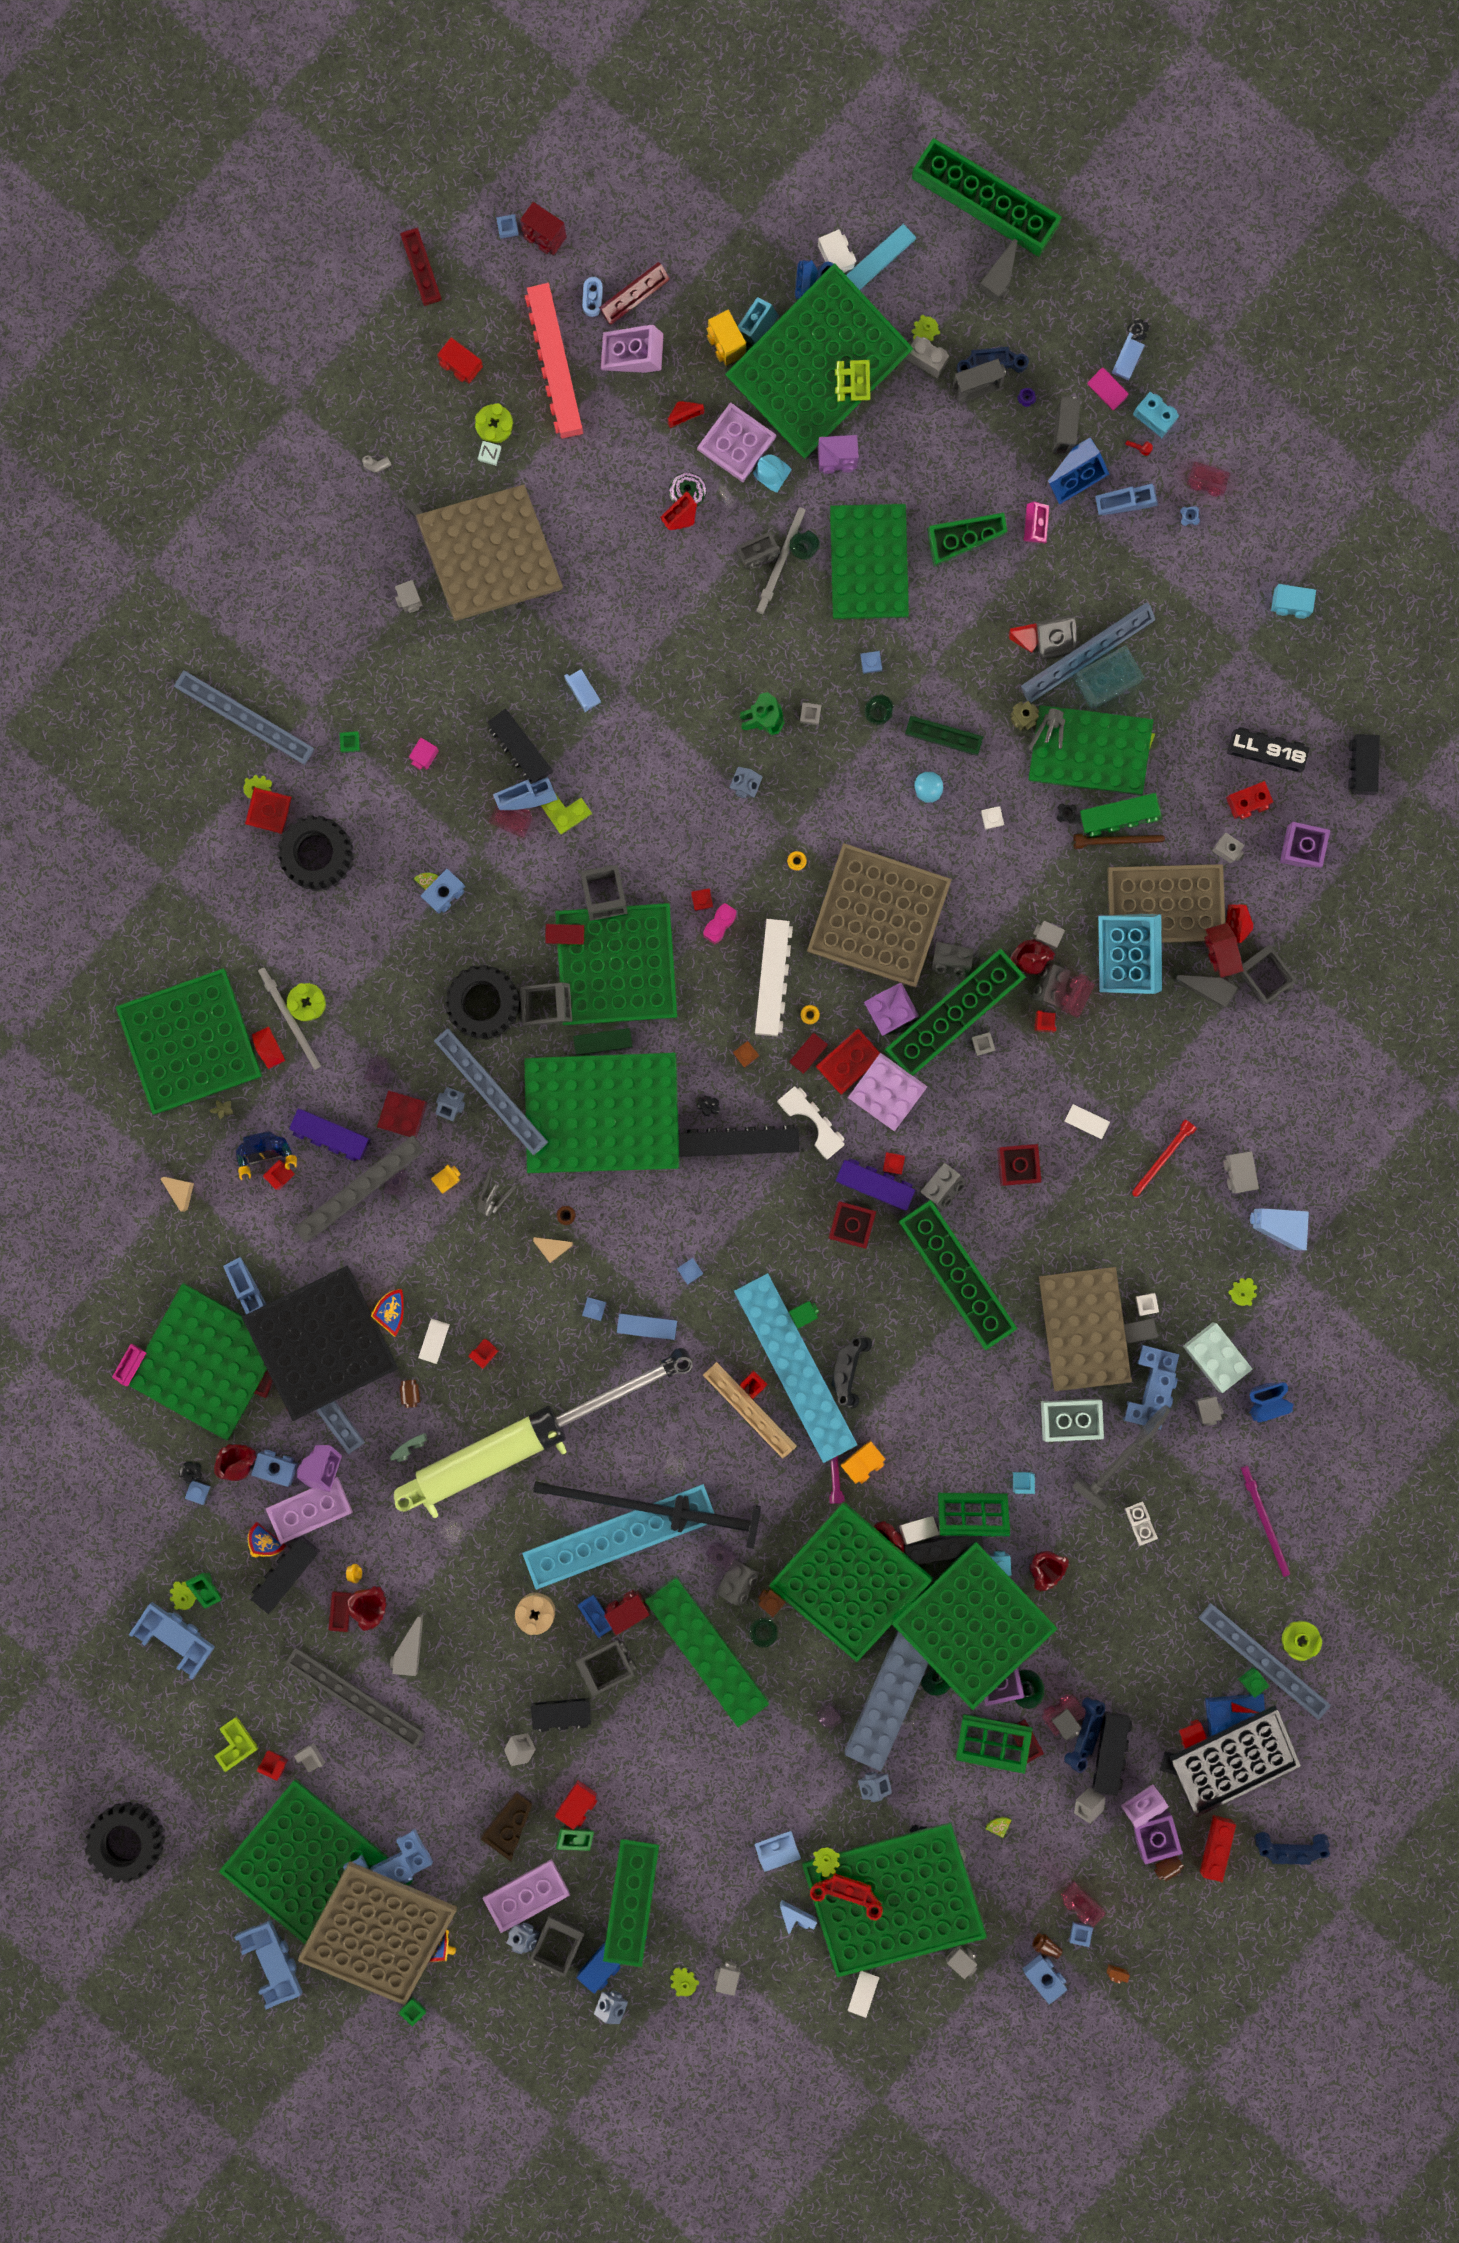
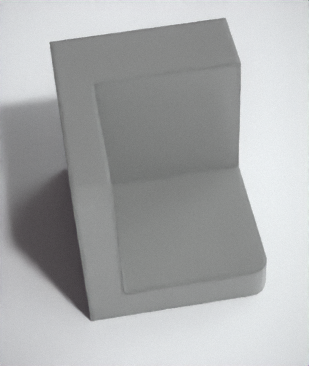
M526 1733L511 1736L504 1751L510 1765L515 1766L528 1763L535 1751V1747L529 1734Z
M314 1742L294 1755L298 1763L302 1761L308 1772L325 1764V1760Z
M1088 1788L1076 1799L1074 1814L1091 1823L1104 1811L1105 1797L1100 1793L1094 1792L1092 1788Z

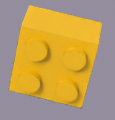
M729 309L708 320L707 338L711 346L715 345L717 349L715 353L720 362L723 361L725 366L741 359L746 354V342Z

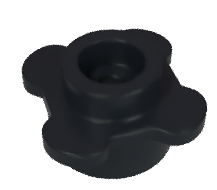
M1059 804L1057 821L1074 823L1076 806Z

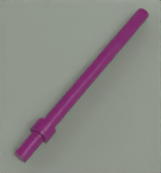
M1243 1466L1240 1469L1246 1481L1244 1483L1246 1489L1250 1491L1283 1577L1289 1576L1290 1571L1258 1493L1256 1480L1252 1478L1248 1466Z

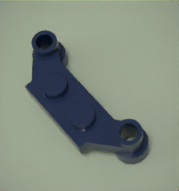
M1009 346L971 350V355L966 360H961L956 370L959 373L962 372L961 370H967L999 359L1000 365L1003 364L1005 368H1012L1015 372L1021 373L1027 368L1029 359L1024 354H1014L1009 350Z
M1089 1697L1084 1698L1082 1701V1707L1085 1708L1086 1714L1075 1749L1064 1757V1762L1078 1773L1084 1772L1087 1768L1088 1762L1086 1758L1093 1754L1104 1720L1102 1715L1105 1712V1704Z
M1260 1832L1254 1837L1260 1855L1269 1858L1272 1864L1311 1865V1862L1318 1858L1330 1856V1844L1325 1834L1315 1835L1312 1839L1313 1845L1271 1843L1270 1835L1265 1832Z

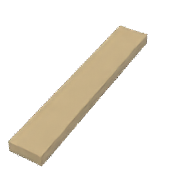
M717 1362L703 1374L782 1459L795 1449L796 1444Z

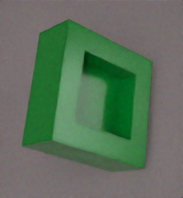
M358 731L339 733L341 753L361 752L360 734Z
M412 1997L399 2010V2014L413 2027L427 2010Z

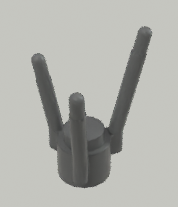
M1049 709L1048 715L1045 714L1044 720L1028 750H1032L1046 724L1049 728L1045 743L1049 742L1053 728H1058L1059 726L1058 748L1062 749L1065 719H1063L1064 712L1057 709Z
M492 1167L488 1168L482 1192L477 1202L479 1206L476 1209L489 1217L492 1212L496 1213L501 1204L516 1188L513 1185L496 1205H494L495 1201L492 1198L498 1188V1184H495L490 1195L484 1198Z

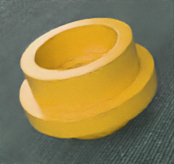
M799 851L792 852L787 859L788 866L795 871L803 869L806 865L805 855ZM794 858H799L800 864H794Z
M807 1005L801 1010L800 1016L804 1023L814 1024L818 1021L820 1013L815 1006ZM809 1011L813 1012V1018H808L806 1013Z
M352 1564L346 1570L347 1580L354 1584L358 1583L362 1578V1569L359 1568L358 1564Z

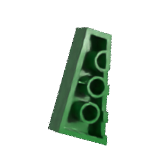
M1005 513L929 526L927 532L933 566L940 565L1004 536L1008 532Z
M1156 793L1080 810L1084 832L1086 835L1090 834V837L1099 836L1103 831L1111 833L1119 831L1123 827L1134 828L1139 826V824H1151L1158 822V820H1163Z

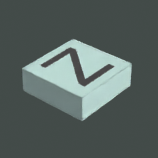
M483 441L478 461L496 466L502 447Z

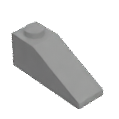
M422 1614L417 1617L394 1656H391L390 1668H393L392 1674L410 1676L418 1674L423 1626Z

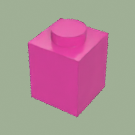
M420 738L409 756L410 760L413 761L411 764L419 770L422 767L427 770L439 750L436 746Z

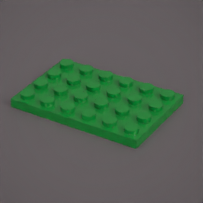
M906 504L830 506L833 619L909 618Z
M1039 705V717L1037 719L1035 735L1044 720L1045 714L1048 715L1049 709H1057L1064 712L1062 749H1059V726L1058 728H1053L1049 742L1045 743L1049 728L1046 724L1033 746L1028 781L1143 796L1154 719Z

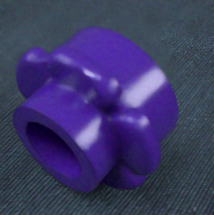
M1031 388L1022 389L1017 397L1018 402L1022 403L1024 407H1029L1036 401L1035 392Z

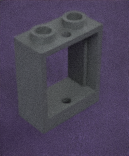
M999 359L955 374L952 388L958 404L1001 389L1006 370L1003 364L1000 365Z
M1074 396L1061 398L1056 411L1052 454L1067 456L1075 447L1081 399H1076Z
M606 865L603 868H590L580 872L590 921L628 914L618 865ZM615 877L620 899L592 905L587 882Z
M1270 944L1242 963L1244 971L1239 972L1262 1005L1267 1003L1272 1005L1279 999L1278 995L1280 993H1288L1294 988L1293 984L1297 982L1296 978ZM1266 956L1286 980V983L1267 997H1265L1246 972Z
M561 982L520 987L519 1001L521 1003L520 1020L522 1025L539 1026L572 1022L570 984ZM556 990L557 1018L534 1020L532 993Z
M616 1638L576 1659L575 1662L592 1697L635 1676L634 1670L637 1668L633 1659H628L626 1655L628 1649L624 1641L620 1642ZM616 1646L627 1671L598 1686L586 1660Z
M550 1913L529 1961L537 1968L550 1970V1973L554 1976L565 1977L584 1936L585 1928ZM549 1927L575 1938L564 1965L538 1954Z

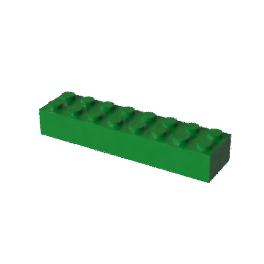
M935 138L931 140L913 168L911 179L1012 241L1016 239L1018 245L1040 257L1059 227L1062 216Z
M1000 948L892 1042L884 1052L895 1064L912 1076L915 1075L1024 980L1026 976Z
M931 1200L897 1221L983 1350L989 1349L1018 1329Z
M677 1575L646 1598L645 1602L738 1728L769 1705L768 1698Z

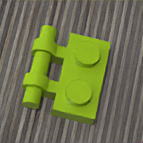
M869 360L850 361V369H844V361H837V369H835V376H837V387H835L837 401H845V393H850L851 401L870 400ZM846 375H850L849 387H845Z

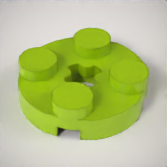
M500 404L487 405L475 416L476 431L483 440L500 443L511 434L513 428L512 416ZM494 419L495 421H499L497 423V428H494V426H489L491 424V420Z
M310 983L298 984L290 991L287 997L288 1010L293 1017L300 1021L306 1022L319 1018L326 1007V1000L322 990ZM309 997L311 1005L303 1007L302 999Z
M1294 1621L1283 1631L1282 1646L1292 1658L1305 1661L1319 1653L1322 1646V1638L1318 1629L1313 1624L1307 1621ZM1303 1635L1304 1639L1307 1640L1306 1644L1302 1643L1299 1646L1297 1639Z

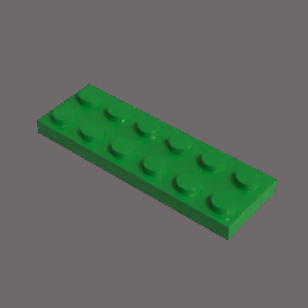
M620 1840L603 1962L642 1967L659 1845Z

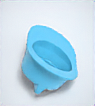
M769 454L759 459L753 474L758 481L770 490L778 492L792 469L777 456Z

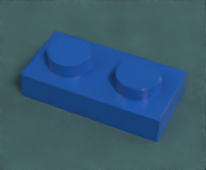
M594 1594L577 1605L598 1638L612 1629L604 1617L605 1610Z

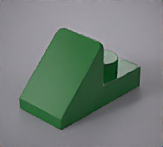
M210 1572L202 1573L186 1581V1585L204 1609L222 1600L221 1594L212 1583Z
M564 1824L559 1832L556 1849L590 1851L594 1831L578 1828L573 1830Z

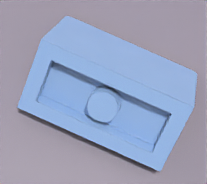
M1129 333L1112 371V374L1128 381L1144 348V344L1131 339L1133 333Z
M582 669L570 676L568 674L564 675L567 684L585 712L601 703Z
M792 1831L755 1844L759 1861L765 1872L801 1859Z

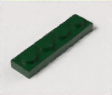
M911 715L905 732L906 736L978 756L983 736Z

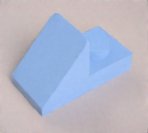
M781 1900L780 1909L788 1934H790L796 1921H798V1925L805 1929L809 1927L815 1928L817 1924L816 1917Z

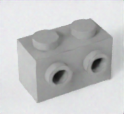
M916 336L911 344L913 350L906 356V360L938 378L948 362L949 355L943 348L933 346L928 339Z
M1252 1151L1225 1156L1224 1168L1229 1173L1230 1179H1227L1229 1190H1232V1194L1259 1189Z

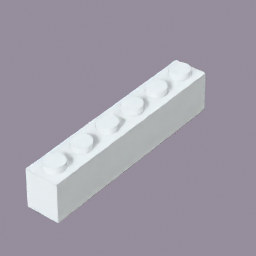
M766 920L755 1035L778 1037V1032L782 1033L783 1021H780V1013L784 1014L785 1002L781 1001L782 994L786 995L787 983H783L784 975L788 976L789 964H785L786 957H790L791 945H787L788 938H792L793 927L789 926L790 921Z

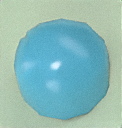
M923 772L916 778L914 787L916 795L920 800L929 803L935 802L940 798L943 793V781L935 772Z

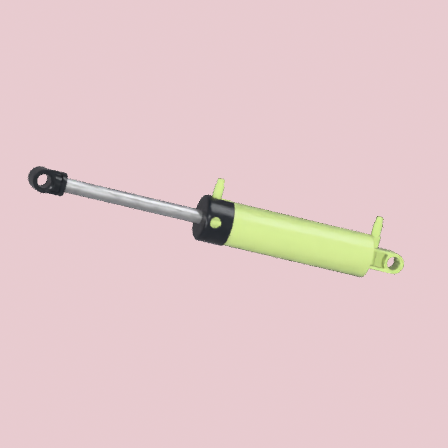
M684 1348L675 1349L670 1357L661 1360V1365L558 1416L551 1406H546L530 1414L528 1417L417 1471L416 1479L398 1487L394 1491L396 1508L399 1511H408L423 1503L433 1518H437L438 1513L433 1504L556 1445L561 1454H565L566 1449L562 1441L566 1440V1436L562 1426L665 1375H668L670 1378L677 1373H688L693 1366L688 1351Z

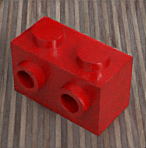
M450 338L437 354L439 365L446 371L450 369L455 373L454 376L459 381H465L468 384L471 383L483 367L481 359L453 338Z
M1265 781L1226 797L1234 819L1240 817L1241 820L1252 816L1251 812L1258 810V813L1270 809L1269 805L1273 803Z
M577 1780L556 1811L555 1817L573 1830L577 1825L580 1827L586 1819L584 1814L588 1809L592 1810L596 1805L597 1800L595 1798L597 1793Z

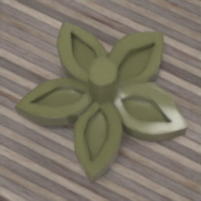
M216 1100L217 1108L210 1110L211 1113H218L219 1119L223 1118L224 1115L233 1114L231 1101H226L222 1104Z

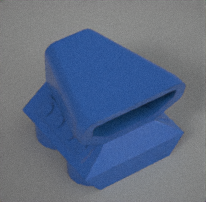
M812 260L798 262L795 287L796 300L833 265L832 262H824L817 268Z
M1265 1383L1251 1389L1249 1396L1251 1402L1255 1404L1249 1414L1252 1415L1253 1421L1263 1422L1293 1412L1294 1404L1282 1398L1288 1391L1287 1383Z

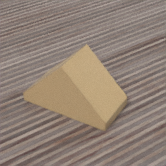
M162 1177L161 1181L181 1212L188 1210L194 1183Z
M536 1237L533 1240L550 1263L573 1246V1242Z

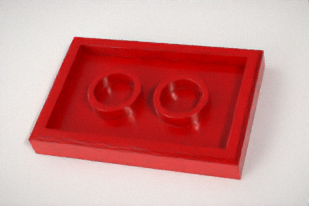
M857 1029L815 1067L842 1095L868 1071L880 1052Z

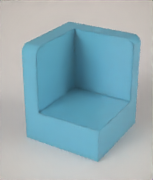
M1013 1472V1492L1015 1494H1035V1474L1033 1472Z

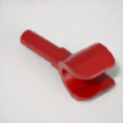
M1129 440L1125 444L1136 448L1144 456H1148L1153 450V445L1147 441L1143 446Z

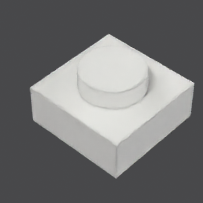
M1000 806L981 810L985 830L1004 826Z
M1155 1293L1135 1297L1139 1316L1159 1312Z

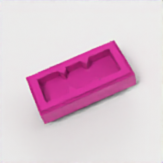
M130 1344L112 1378L128 1387L146 1352L138 1346Z

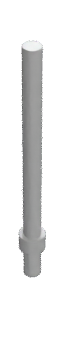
M798 508L766 589H763L761 593V601L757 608V612L760 614L764 613L768 601H771L773 597V589L806 510L804 508Z
M265 967L261 968L258 972L265 982L264 986L267 992L270 991L314 1070H317L321 1065L277 990L276 982L274 979H271Z

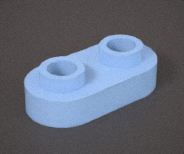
M596 277L588 278L583 286L582 306L584 313L589 317H595L601 312L599 307L602 306L603 287L602 282ZM595 286L597 289L596 291H591L590 288ZM595 305L596 308L594 310H590L589 306Z

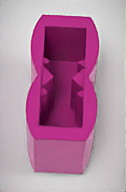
M726 903L721 905L715 913V918L706 925L703 934L704 938L714 945L720 942L725 934V929L729 928L735 921L736 910Z

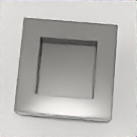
M802 703L800 723L819 725L821 705Z
M990 1032L971 1038L976 1056L995 1051Z

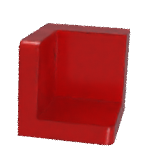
M1038 1010L1035 1017V1031L1054 1033L1056 1031V1013Z
M278 1160L263 1177L276 1190H280L295 1173L291 1169H286L285 1163L282 1160Z
M484 1339L468 1357L483 1369L500 1350L487 1339Z
M1198 1719L1191 1721L1190 1726L1179 1730L1182 1739L1181 1743L1185 1749L1206 1739L1202 1724Z
M268 1750L256 1771L278 1781L288 1759Z

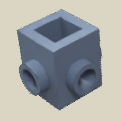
M737 767L729 788L736 792L735 795L744 799H746V796L754 798L763 777L751 769Z
M447 1087L444 1093H440L437 1098L436 1115L454 1121L458 1112L462 1113L465 1107V1102H463L465 1094Z
M869 1772L865 1774L864 1778L858 1780L863 1800L878 1802L892 1793L888 1774Z
M528 1923L514 1925L509 1931L507 1944L518 1954L531 1952L534 1950L541 1933Z
M617 1991L602 1992L594 2015L606 2024H620L628 2001L622 1998V1994Z

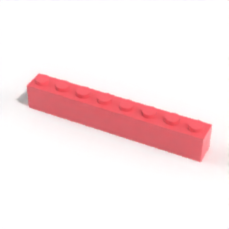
M549 283L527 287L528 295H525L527 307L531 306L532 309L529 317L531 325L535 324L536 331H533L535 343L540 344V349L537 352L539 361H543L545 366L541 368L543 378L548 379L549 383L545 387L547 396L552 397L553 401L550 404L552 416L556 415L557 422H554L556 434L560 433L561 439L583 434Z

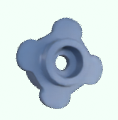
M1183 507L1180 510L1182 514L1181 524L1183 526L1199 524L1198 507Z

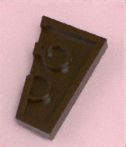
M516 1791L480 1836L483 1842L510 1862L531 1810L532 1801Z

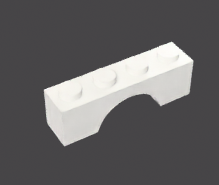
M794 1086L777 1103L789 1117L805 1115L814 1121L818 1130V1138L814 1146L827 1160L845 1145L843 1143L845 1139L838 1131L834 1132L830 1128L832 1124L826 1117L822 1118L817 1113L820 1111L813 1102L809 1103L805 1099L807 1094L801 1088L797 1089Z

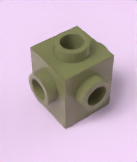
M1021 701L1013 707L1010 720L1020 731L1025 728L1029 730L1037 724L1035 721L1039 717V711L1029 701L1024 704ZM1023 711H1026L1027 717L1022 714Z

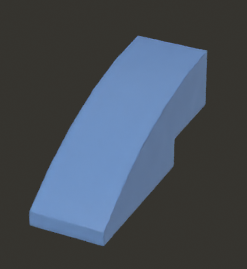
M1153 483L1137 488L1132 486L1095 496L1099 515L1158 506Z
M548 777L530 784L529 780H526L493 794L499 810L532 808L558 800Z
M241 1257L223 1266L236 1297L240 1300L246 1314L266 1305Z
M619 1313L617 1333L675 1340L677 1321Z

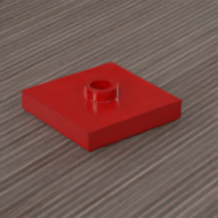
M254 787L245 824L282 834L292 797Z

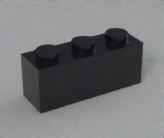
M1357 734L1349 742V751H1352V759H1349L1348 767L1349 770H1352V774L1348 780V788L1351 789V794L1375 795L1378 793L1380 735Z
M590 1697L532 1703L533 1730L537 1729L538 1732L549 1731V1728L566 1730L569 1729L568 1726H576V1728L588 1727L592 1722Z

